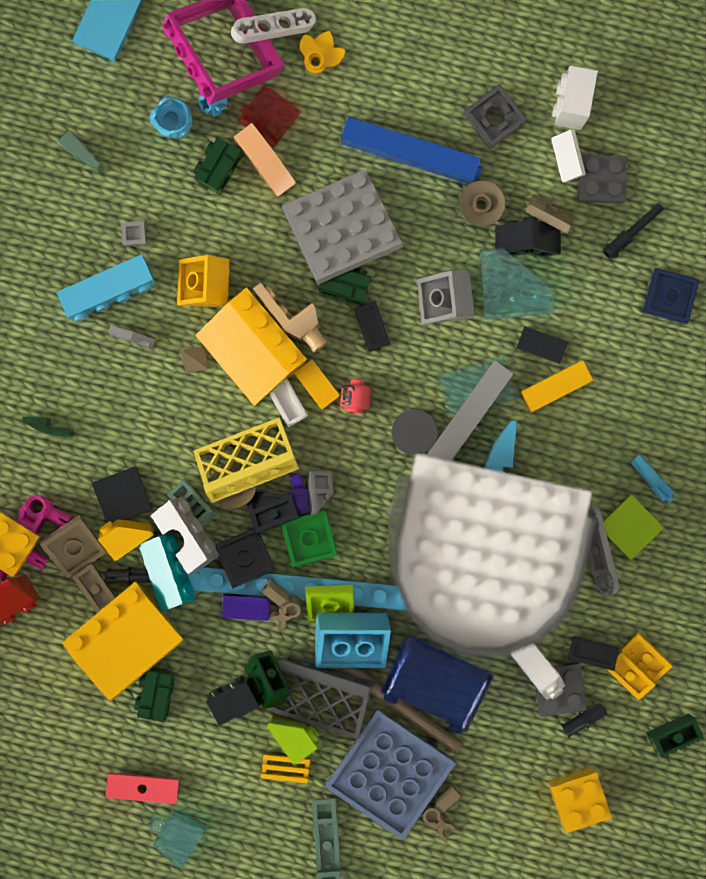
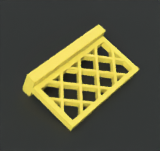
M280 417L193 451L204 483L205 493L211 503L299 469ZM278 426L279 432L275 438L266 435L269 429ZM248 437H258L253 447L244 444ZM263 440L272 442L268 452L258 449ZM230 444L236 446L232 455L223 453L226 446ZM277 445L286 447V453L278 456L273 454ZM241 448L251 451L246 460L237 458ZM207 453L215 454L210 464L203 462L201 456ZM256 453L265 456L263 461L258 464L251 463ZM219 457L229 459L224 469L215 466ZM233 462L243 465L240 471L235 473L229 471ZM212 470L221 473L217 480L208 481Z

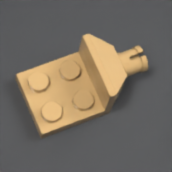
M260 283L253 288L258 299L287 336L299 341L304 340L313 353L328 343L319 332L316 309L313 303L291 318L290 313L283 304L277 305V296L269 286L264 288Z

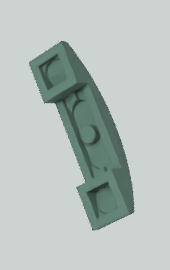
M313 799L312 812L317 879H341L336 799Z

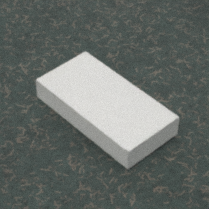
M569 130L551 138L562 182L567 183L586 175L575 130Z
M288 379L269 393L288 428L309 417Z

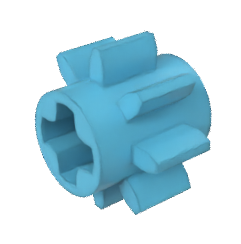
M199 94V106L206 115L212 114L214 117L222 114V110L227 108V98L209 105L206 98Z

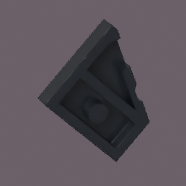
M255 492L251 501L247 503L257 534L301 518L295 497L291 494Z

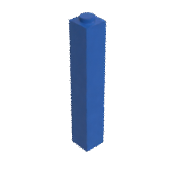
M351 117L347 118L341 137V145L468 185L474 179L479 180L483 166L479 165L481 159L479 157Z

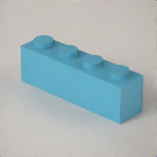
M141 254L56 293L67 318L79 322L88 318V314L93 311H105L110 308L109 304L116 301L122 303L131 298L130 295L136 292L141 294L151 290L152 285L156 284V281L146 259Z

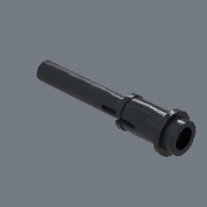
M657 203L626 232L622 231L611 243H606L604 245L605 248L602 250L604 255L610 260L618 258L619 253L633 242L632 238L664 210L663 206Z

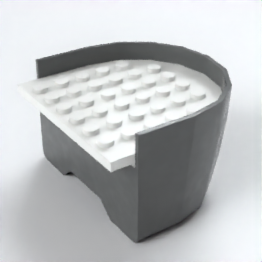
M416 454L412 474L398 473L388 518L391 569L408 615L435 642L468 656H507L541 642L568 615L582 583L596 519L586 516L591 492Z

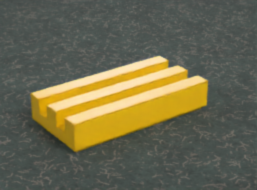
M263 754L262 779L308 783L310 758H304L299 762L300 764H305V768L268 764V760L291 761L285 755ZM267 770L304 773V776L270 773Z

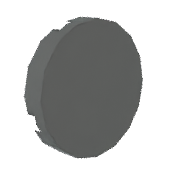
M411 409L404 411L396 418L391 434L394 444L400 451L409 455H420L433 447L437 440L438 429L436 422L430 414L423 410Z

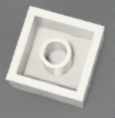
M569 66L567 72L562 73L561 80L558 81L556 95L560 96H558L557 102L554 103L552 117H556L554 125L578 130L583 128L590 116L598 71Z

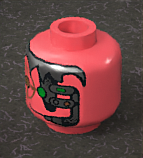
M351 380L350 384L342 386L340 405L345 408V412L363 414V411L369 409L371 388L364 386L365 381Z

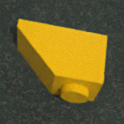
M118 519L113 523L111 521L107 522L100 528L98 541L113 560L117 561L154 535V527L149 523Z

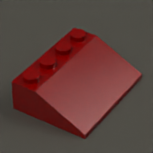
M27 575L10 578L0 584V623L2 622L3 625L16 619L14 614L22 610L23 613H26L36 607L34 602L40 599Z

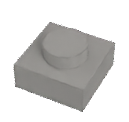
M144 221L121 222L123 247L147 245Z

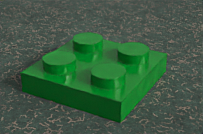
M326 510L320 511L315 515L302 516L299 519L281 525L292 568L338 555Z

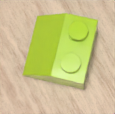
M274 715L268 719L266 727L293 765H296L318 749V736L320 735L314 725Z

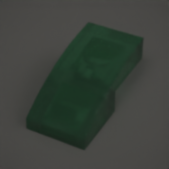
M22 416L24 423L38 431L66 438H73L74 429L51 427L50 418Z

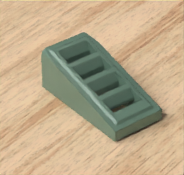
M69 130L57 141L59 146L72 156L100 173L104 171L102 164L72 131Z
M183 479L167 495L171 499H175L187 489L188 492L183 496V499L187 501L192 496L194 497L189 503L191 510L198 503L201 504L193 512L195 518L197 519L206 510L197 519L204 528L218 513L186 479Z

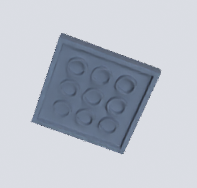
M377 708L361 731L359 739L355 740L325 784V788L404 840L455 766L456 760Z

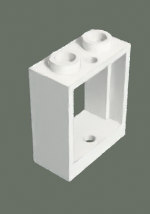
M535 645L510 654L546 700L550 698L555 699L562 694V688L565 687L564 682Z

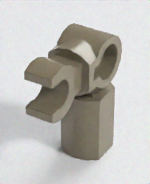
M269 579L263 585L261 593L280 607L279 611H274L270 614L268 622L271 624L274 620H280L278 630H283L287 620L289 621L301 614L302 600L295 595L289 596V593L272 579Z
M452 784L434 800V804H428L422 812L425 823L433 829L437 828L439 837L444 841L447 840L446 835L443 833L444 829L449 828L452 832H456L452 822L444 821L445 817L441 813L448 811L462 797L461 793Z

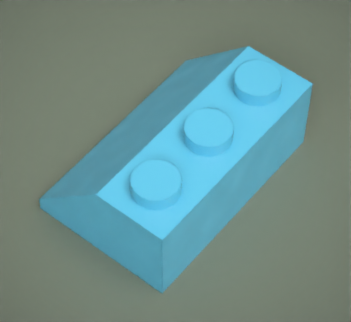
M317 613L315 627L316 668H386L391 634L387 613Z

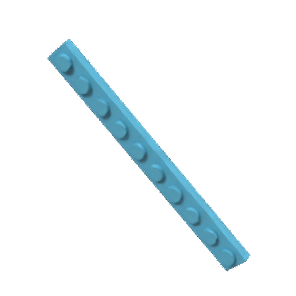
M204 567L200 571L188 574L194 590L266 597L261 593L263 585L269 579H272L285 589L289 596H298L302 601H306V587L353 585L355 606L406 610L397 585L268 573L232 589L224 569Z

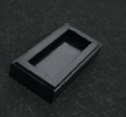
M376 301L354 308L368 352L391 345Z
M524 326L516 349L561 364L568 342Z
M573 636L568 660L615 671L620 647Z

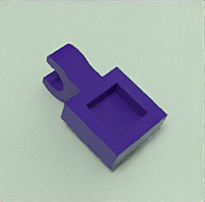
M300 473L291 475L294 491L287 494L295 497L300 514L311 512L309 488L303 489Z

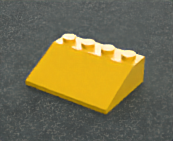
M247 287L229 301L195 335L254 406L308 362L306 357Z
M134 582L62 643L79 667L106 698L112 701L183 642L184 639L163 611L161 612L158 603L147 588Z

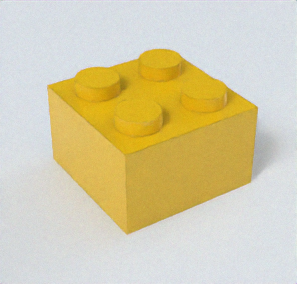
M592 767L547 781L562 827L566 833L612 819L598 774Z

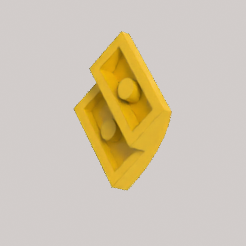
M638 631L619 650L615 671H608L634 697L640 700L656 686V681L672 668V663Z

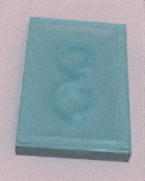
M504 355L437 375L450 420L453 419L494 360L508 369ZM511 378L490 408L517 400Z

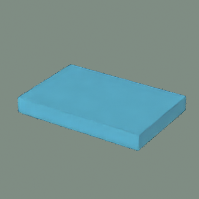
M91 0L72 42L115 62L143 0Z

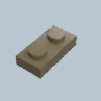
M93 563L72 577L97 613L116 598V595Z

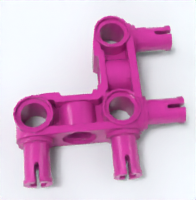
M32 496L28 498L20 509V516L17 522L38 535L45 521L49 520L62 527L71 521L73 517L55 508L54 503L47 497ZM37 500H40L43 504V509L39 513L34 510V503ZM33 549L26 562L43 571L46 567L44 563H48L50 558ZM0 570V581L4 582L8 574Z

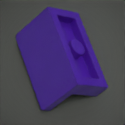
M235 594L222 595V618L269 621L270 599L268 597Z

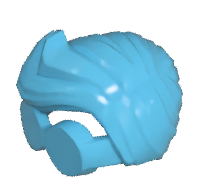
M167 95L151 111L150 123L161 135L172 139H182L189 134L193 126L192 112L186 103Z

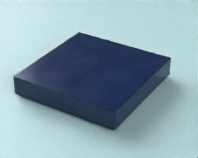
M654 268L642 313L687 325L700 280Z

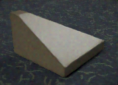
M205 347L180 350L186 374L209 369Z

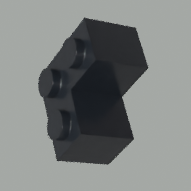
M524 217L523 221L520 222L517 220H507L504 225L495 226V254L508 257L524 254L539 257L561 254V230L543 221H537L536 217Z
M242 675L231 680L227 688L223 689L220 686L209 692L210 697L206 700L219 726L235 717L239 719L261 705L248 676L243 678Z

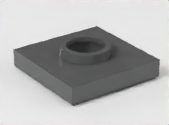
M500 84L463 111V115L490 150L528 121ZM491 111H497L502 115L503 121L497 127L491 126L486 119L487 114Z

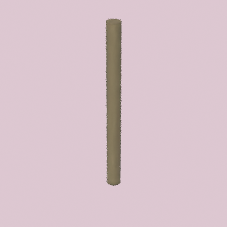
M337 668L341 672L375 682L371 694L455 755L462 748V741L361 668Z

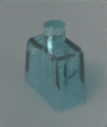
M172 811L167 821L154 814L147 827L158 833L153 846L182 870L208 824Z

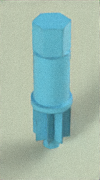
M641 454L636 456L630 463L647 482L650 489L653 490L662 502L665 500L668 503L674 500L672 489Z

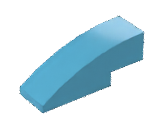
M510 421L499 434L487 457L484 469L503 473V468H513L517 421Z

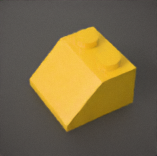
M211 255L180 259L177 306H225L228 303L230 259Z

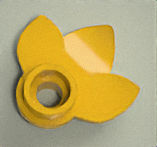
M330 31L320 34L315 40L305 34L300 42V51L305 57V68L313 74L323 72L326 67L337 66L345 55L344 49L334 48L333 37ZM313 60L320 62L318 66H313L311 63Z

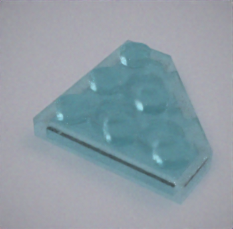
M504 248L480 250L484 320L554 313L553 290Z

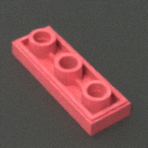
M109 772L106 798L177 804L179 778ZM144 784L147 790H141L140 785Z

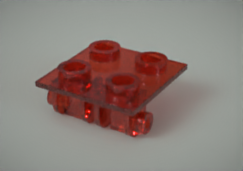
M264 84L248 106H243L240 111L242 114L237 121L244 127L252 123L266 142L274 148L301 111Z

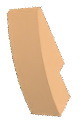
M252 123L234 136L235 143L278 198L296 184L283 163Z

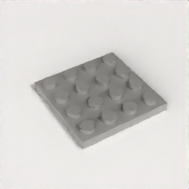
M366 169L282 205L283 212L317 285L403 248L396 229Z

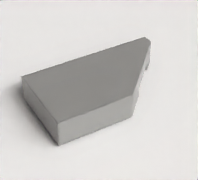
M112 325L108 332L114 338L149 348L154 347L155 339Z
M309 471L307 473L311 515L317 514L334 494L332 471Z

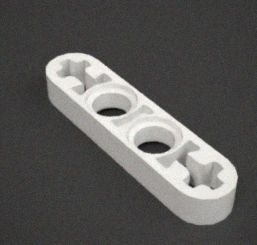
M300 8L241 18L235 21L231 29V36L238 43H250L306 33L312 29L316 17L310 9ZM278 20L287 21L289 28L280 26ZM263 23L267 25L269 31H261L258 24Z

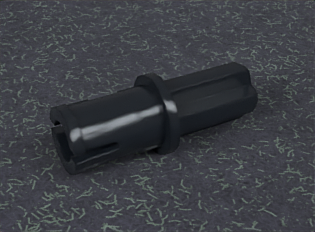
M128 567L127 569H107L106 577H109L106 579L107 584L127 583V585H132L134 582L151 583L147 569H132V567Z
M598 703L583 713L578 712V716L561 724L569 738L586 727L589 729V725L605 717L607 711L601 703Z

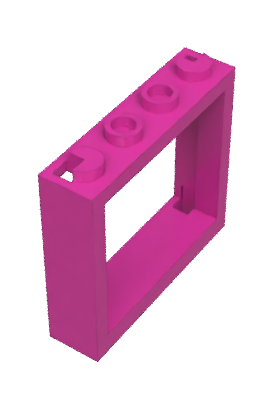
M201 0L167 13L162 25L166 37L172 41L176 54L184 61L189 76L194 78L201 96L206 98L209 105L278 77L284 67V63L269 39L250 42L251 48L264 69L216 88L180 27L227 8L235 21L255 16L246 0ZM259 23V24H258L259 29H260L261 31H264L263 28L261 27L260 23Z

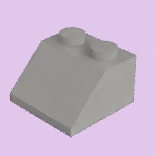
M450 270L417 279L422 325L457 322L475 318L470 272Z

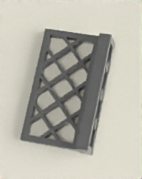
M289 655L280 659L279 667L283 675L285 673L293 675L297 682L290 690L292 691L300 687L306 699L296 704L292 695L289 694L287 698L292 705L291 707L283 709L274 706L269 711L359 739L370 694L373 691L375 682L331 668H316L315 663ZM308 681L315 682L320 691L310 696L303 684ZM330 688L337 689L342 698L332 703L326 691ZM322 694L328 706L318 711L312 698ZM353 695L363 697L362 706L354 710L348 698ZM308 701L314 713L310 716L302 715L298 706ZM344 701L350 713L340 718L334 705ZM330 708L336 720L332 723L324 722L320 713ZM352 715L357 723L356 730L347 729L342 720Z

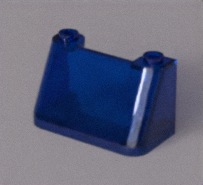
M406 637L398 648L380 694L384 695V700L392 704L404 701L446 721L449 725V730L462 734V731L468 732L492 682L493 675L420 640Z

